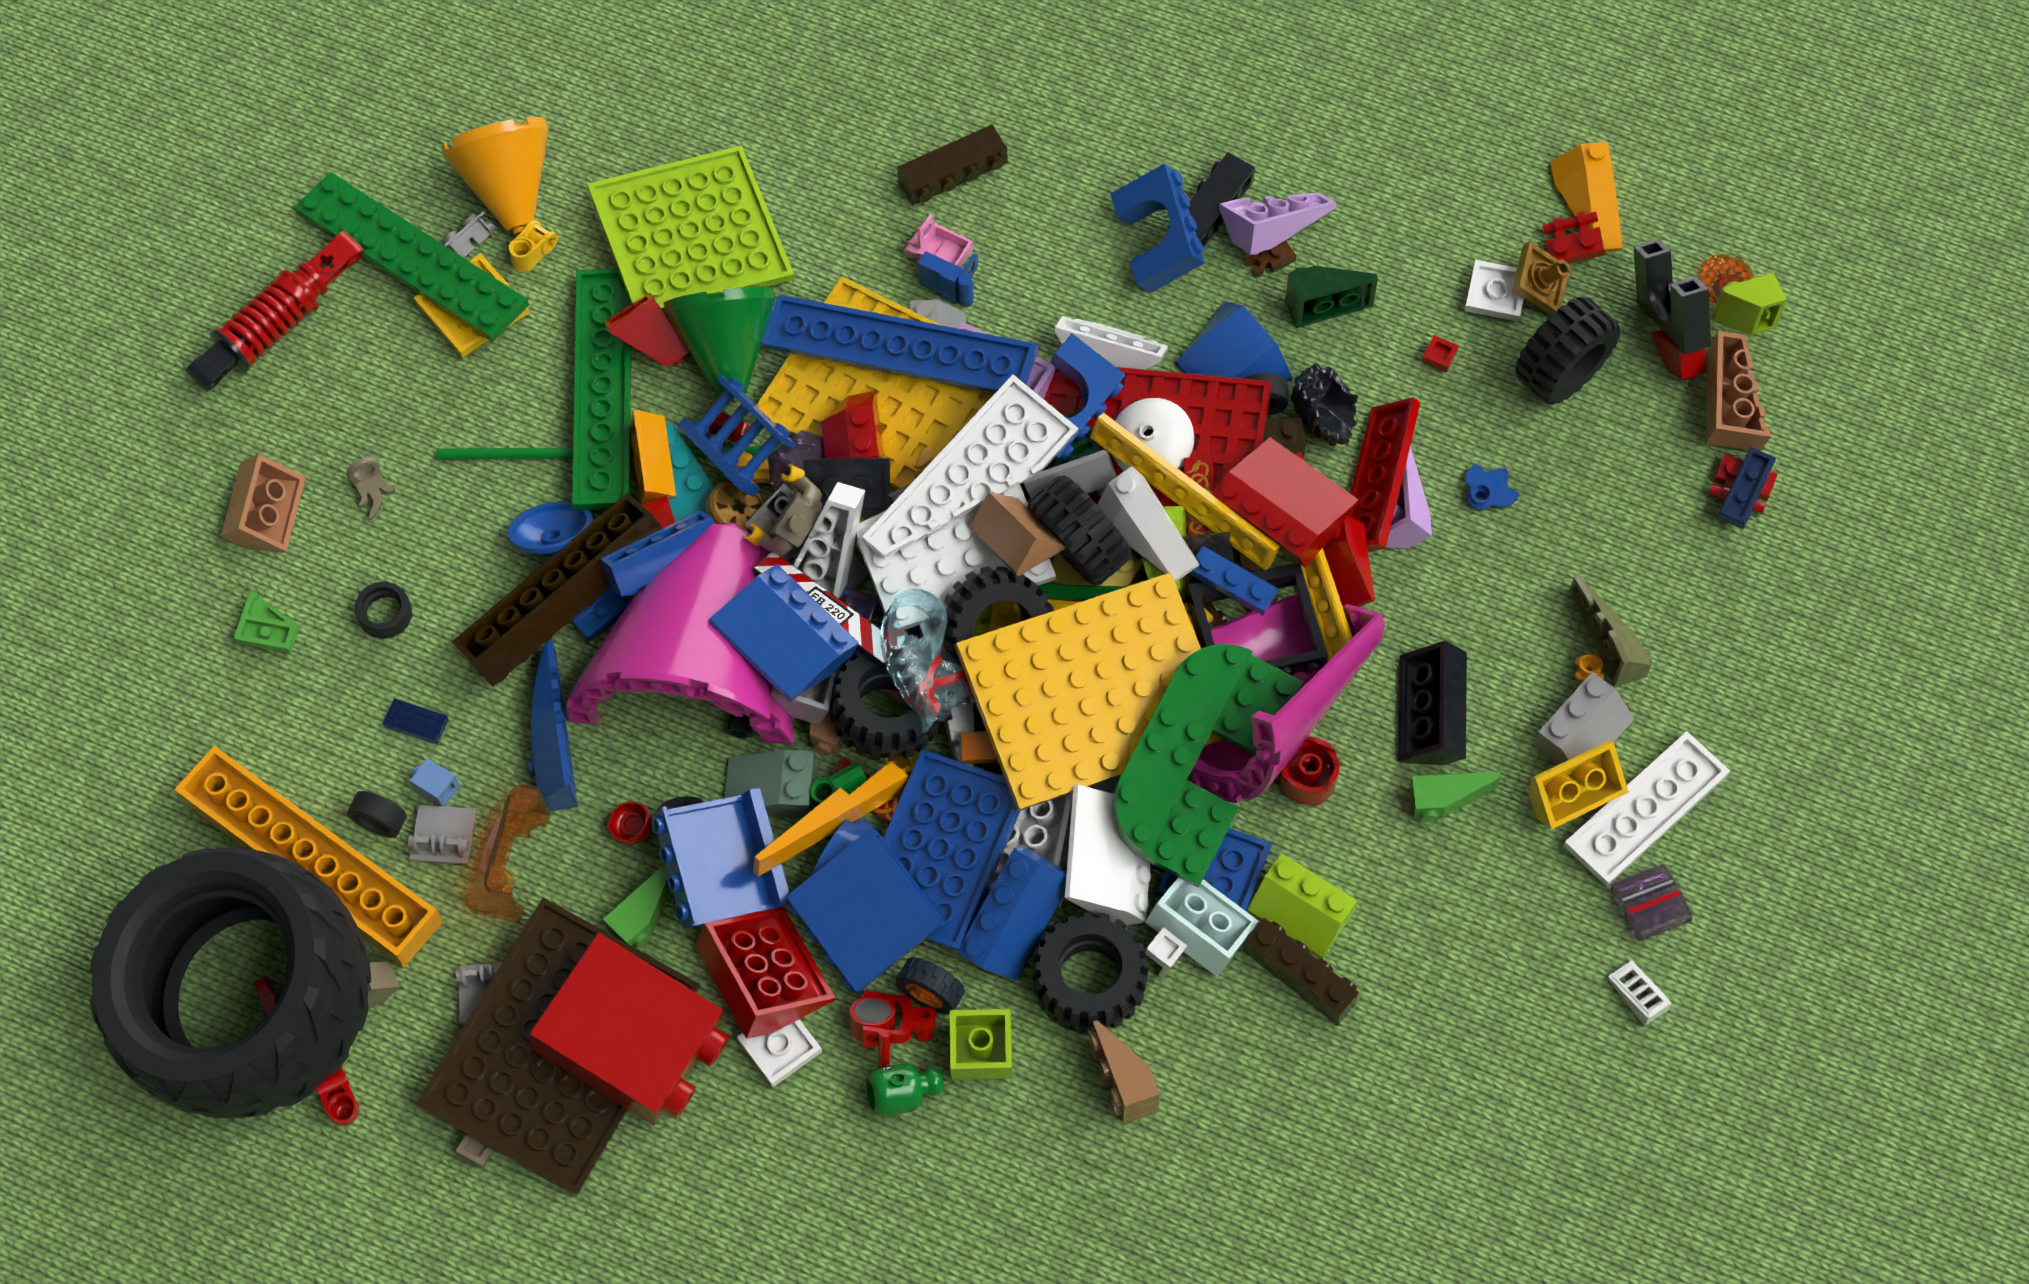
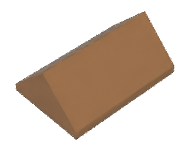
M988 492L969 526L970 530L1014 574L1019 576L1066 549L1065 545L1018 498Z

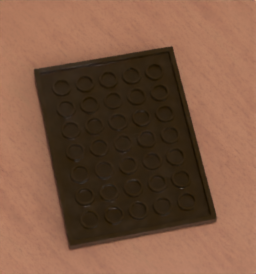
M543 897L415 1105L418 1109L577 1197L628 1110L530 1049L531 1031L598 933H601L695 993L698 992L701 984Z

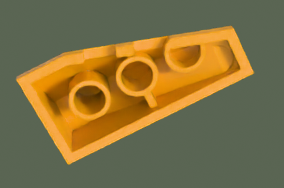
M1608 142L1580 144L1550 162L1554 188L1558 194L1563 196L1569 212L1577 216V213L1584 211L1585 214L1597 212L1599 222L1588 224L1589 229L1600 227L1605 252L1622 251L1623 244L1613 165Z

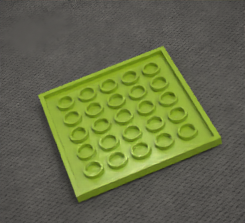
M742 145L587 184L588 193L631 304L650 292L665 313L664 302L673 298L700 292H707V294L723 292L724 289L768 287L794 280L793 270Z

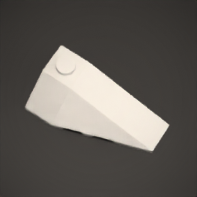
M1131 466L1108 483L1097 505L1112 521L1131 548L1165 574L1171 572L1176 582L1199 566L1198 561L1143 475Z

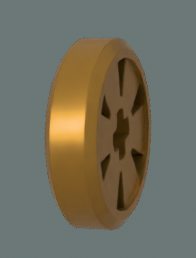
M726 480L717 484L710 492L706 500L705 509L706 514L713 517L714 524L734 523L740 529L752 533L745 523L765 501L759 492L752 497L737 488L730 480ZM734 506L735 509H738V508H739L740 511H741V513L739 514V513H738V510H737V511H734V510L732 509V507Z

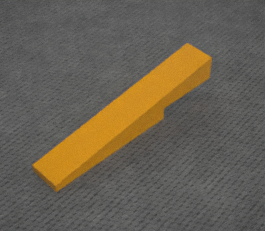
M891 761L850 795L842 788H839L754 857L753 872L758 877L835 833L845 820L854 822L902 794L907 784L908 775Z

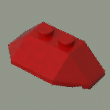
M876 391L847 396L821 421L825 458L884 457Z

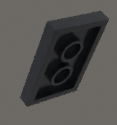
M890 457L803 459L805 477L819 488L822 493L820 501L822 503L821 512L837 482L865 490L861 515H878L891 506L887 495L890 494Z

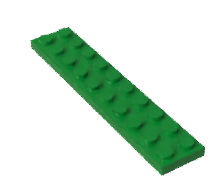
M332 172L323 178L294 206L299 216L333 238L340 232L346 231L365 249V251L360 252L363 258L491 342H494L529 306L527 298Z
M617 268L576 270L573 510L609 509L626 493L630 494L631 345L611 334L604 324L605 321L631 305Z

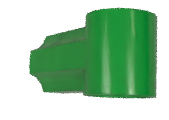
M855 762L828 778L815 780L810 787L814 806L817 807L824 801L817 798L818 794L822 791L827 790L833 794L839 788H842L850 795L866 782L867 778L860 765Z

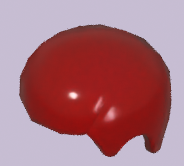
M629 801L619 804L611 812L607 827L614 840L621 844L633 846L642 843L649 837L652 831V816L643 804Z

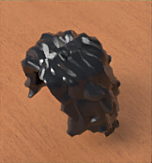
M1314 363L1311 367H1307L1298 377H1295V386L1292 388V395L1290 397V400L1294 403V411L1302 418L1303 425H1307L1309 431L1316 434L1317 438H1324L1333 447L1337 443L1340 445L1348 444L1352 436L1351 430L1357 425L1354 417L1357 412L1355 403L1359 396L1350 392L1347 385L1343 383L1333 368L1329 366L1321 368L1318 363Z

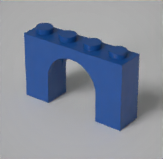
M1165 163L1110 193L1116 215L1129 225L1159 210H1167L1169 213V228L1164 239L1155 248L1130 261L1136 284L1149 293L1205 264L1202 256L1204 248L1195 232L1197 225L1188 209L1190 201L1183 192V178L1177 170H1173Z
M1072 333L1054 354L1050 363L1078 385L1083 395V409L1076 416L1067 418L1079 429L1075 436L1050 462L1053 466L1059 459L1064 462L1074 450L1071 446L1074 440L1077 438L1081 441L1091 429L1087 425L1093 417L1097 420V417L1107 409V406L1104 404L1109 397L1115 399L1124 387L1121 381L1125 374Z

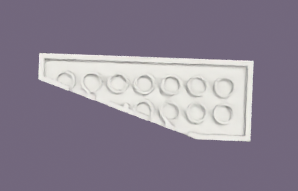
M1012 375L862 536V541L883 559L981 506L988 492L1003 494L1041 473L1075 436L1079 428L1015 375Z

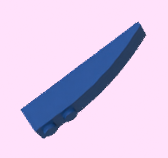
M552 638L544 645L536 676L531 716L533 759L528 760L531 777L536 776L537 786H532L534 803H540L543 813L578 807L557 655Z

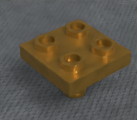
M1529 241L1522 245L1512 290L1548 314H1554L1562 306L1570 267L1565 260H1557Z

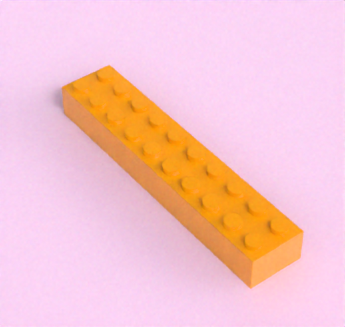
M216 746L212 747L174 789L186 806L241 847L289 859L329 886L352 915L361 936L403 968L443 923L435 908Z

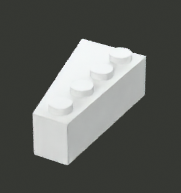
M837 482L793 565L837 598H840L848 581L856 532L865 490Z

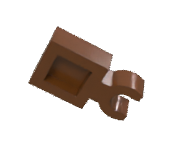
M1285 240L1272 249L1260 252V255L1248 256L1245 266L1258 265L1259 267L1253 270V277L1257 278L1263 275L1268 267L1274 273L1295 262L1297 255Z

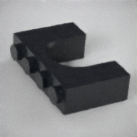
M1660 239L1634 246L1637 303L1685 354L1695 353L1700 349L1710 347L1709 289L1696 276L1673 283L1671 250Z

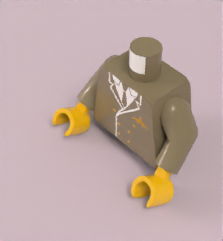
M788 464L791 468L790 474L787 476L782 473L781 477L783 480L796 485L797 489L770 532L766 534L755 524H750L749 526L753 528L752 534L749 536L743 535L754 546H761L777 555H784L790 549L799 548L822 509V503L820 502L822 493L820 489L805 477L804 470Z

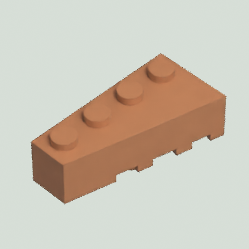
M1717 331L1711 341V346L1707 349L1705 444L1749 450L1752 447L1761 451L1771 438L1769 428L1765 426V412L1763 405H1760L1757 394L1759 388L1757 380L1754 381L1751 370L1753 364L1746 336L1743 334Z

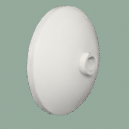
M1161 398L1139 400L1126 407L1115 420L1116 423L1177 469L1184 465V458H1189L1194 446L1192 423L1185 411L1169 400ZM1146 430H1153V433L1150 436L1144 435V432ZM1113 456L1116 463L1123 471H1126L1129 468L1127 465H1125L1123 462H1121L1119 459Z

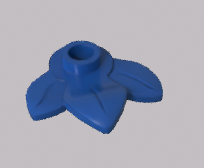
M1474 464L1466 474V483L1469 488L1466 500L1476 510H1486L1491 506L1505 508L1513 504L1519 497V492L1507 488L1508 471L1506 468L1494 469L1485 473L1478 464ZM1480 495L1484 497L1485 500H1479L1476 498V496Z

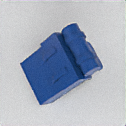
M925 251L917 262L919 284L941 294L942 299L956 304L959 300L962 306H971L974 299V286L971 277L978 267V254L973 253L963 268ZM973 263L969 274H967L970 265Z

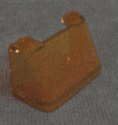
M518 785L490 808L464 895L466 906L472 913L520 923L524 908L513 899L514 878L512 873L506 869V864L514 836L529 838L530 831L535 827L541 825V827L547 828L551 814L541 787Z

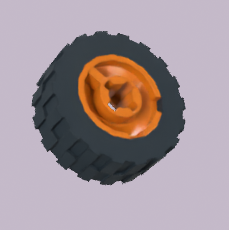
M908 958L895 979V983L900 991L922 1007H930L936 1013H941L942 1015H950V1010L956 1009L965 993L963 984L953 974L941 966L922 958Z

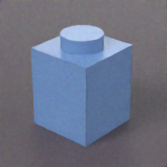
M428 758L422 765H418L411 774L410 783L414 792L437 806L445 807L460 787L456 775Z

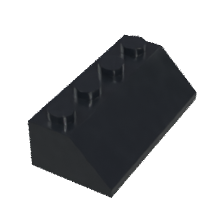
M1445 640L1400 655L1398 762L1446 765L1466 759L1467 652Z

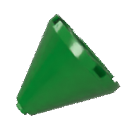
M773 288L724 289L723 292L709 294L707 292H700L665 301L666 317L718 397L726 389L716 379L719 374L728 380L731 377L737 379L744 385L743 392L746 394L775 303ZM733 397L730 402L738 400L735 397Z

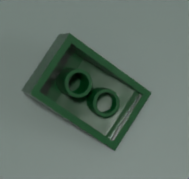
M1322 266L1299 267L1289 272L1285 303L1295 328L1373 307L1378 276L1375 273Z

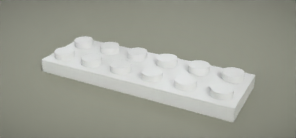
M1686 731L1627 785L1628 793L1608 802L1565 841L1564 847L1607 887L1729 775L1730 770Z

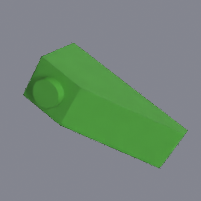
M1501 772L1412 776L1409 791L1413 820H1421L1428 823L1448 816L1497 789L1501 779Z
M666 864L662 865L603 918L606 929L614 937L634 948L640 949L650 940V935L654 931L670 889L667 882L669 875Z

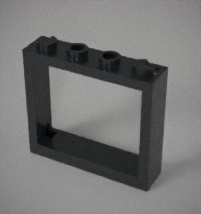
M1295 563L1270 568L1266 571L1250 572L1278 589L1293 586L1312 648V652L1267 660L1265 662L1291 676L1301 672L1312 674L1313 670L1322 669L1328 655L1300 564ZM1204 582L1188 584L1185 594L1196 637L1201 648L1215 645L1203 604L1230 598Z

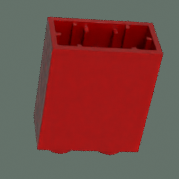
M598 933L531 1031L530 1049L655 1126L664 1111L676 1119L681 1115L697 1088L686 1081V1077L697 1060L711 1067L721 1054L730 1036L718 1029L721 1025L723 1009L601 933Z

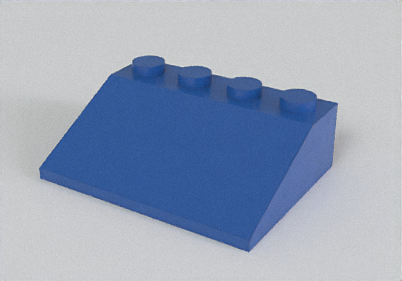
M778 564L758 575L708 621L789 702L841 669L843 663L851 659L859 644L846 629Z

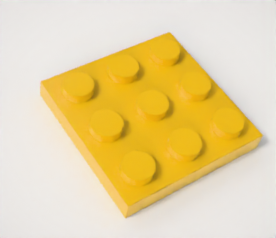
M481 253L469 260L510 287ZM420 294L414 297L416 305L462 358L489 341ZM528 307L509 326L530 313Z

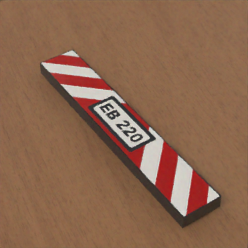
M771 552L753 567V573L758 576L778 564L859 642L856 650L882 669L886 667L885 662L887 660H894L891 649L903 648V645L780 555Z

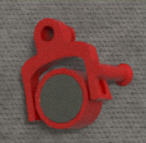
M864 990V997L856 1000L851 1005L850 1033L857 1041L863 1043V1048L878 1046L877 1068L890 1064V1044L907 1043L911 1038L912 1032H914L915 1039L920 1042H928L934 1037L933 1029L936 1027V1011L930 1007H912V1002L906 995H893ZM895 1008L898 1009L902 1016L901 1025L896 1030Z

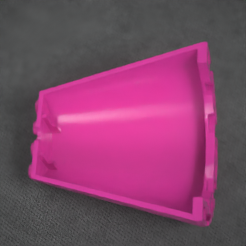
M713 523L647 585L639 588V591L632 596L571 690L566 706L569 721L598 725L600 713L597 703L612 697L614 691L663 693L690 699L714 701L715 707L735 716L743 717V714L747 715L750 718V726L757 731L764 742L792 745L794 740L793 720L785 709L771 696L773 685L708 623L709 619L757 577L753 573V567L769 555L771 551L761 546H754L746 540L743 535L749 536L752 533L740 529L734 523H725L724 525Z
M1295 594L1270 604L1263 616L1252 611L1210 629L1214 644H1233L1248 648L1253 651V656L1263 661L1312 652ZM1349 604L1343 606L1353 638L1330 661L1327 658L1322 669L1313 670L1312 674H1306L1305 672L1294 674L1293 677L1303 683L1299 691L1275 715L1258 711L1251 716L1253 746L1257 747L1255 756L1226 740L1205 746L1189 775V781L1230 803H1238L1242 799H1248L1249 801L1262 794L1273 783L1378 647L1385 627L1382 614Z

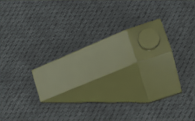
M1580 575L1574 576L1570 586L1571 594L1614 687L1646 678L1652 665L1650 652L1643 648L1635 634Z

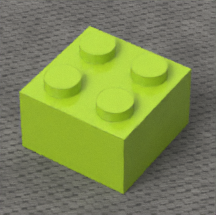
M1011 1009L950 1010L951 1080L1012 1079Z

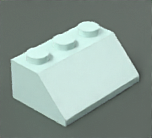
M1179 877L1157 902L1145 921L1146 924L1158 933L1164 927L1188 945L1184 952L1216 977L1226 967L1259 922L1205 880H1202L1197 888Z

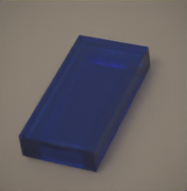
M394 698L382 724L384 728L438 745L449 718L447 715Z

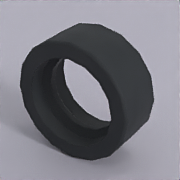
M387 581L375 582L365 587L358 595L355 602V614L363 631L371 637L386 639L402 633L409 626L412 618V606L404 589L397 584ZM385 597L398 600L400 611L394 619L385 623H375L369 620L367 610L374 601Z
M358 791L346 812L347 816L355 824L374 834L387 838H396L407 818L406 812L400 806L380 795L367 791Z

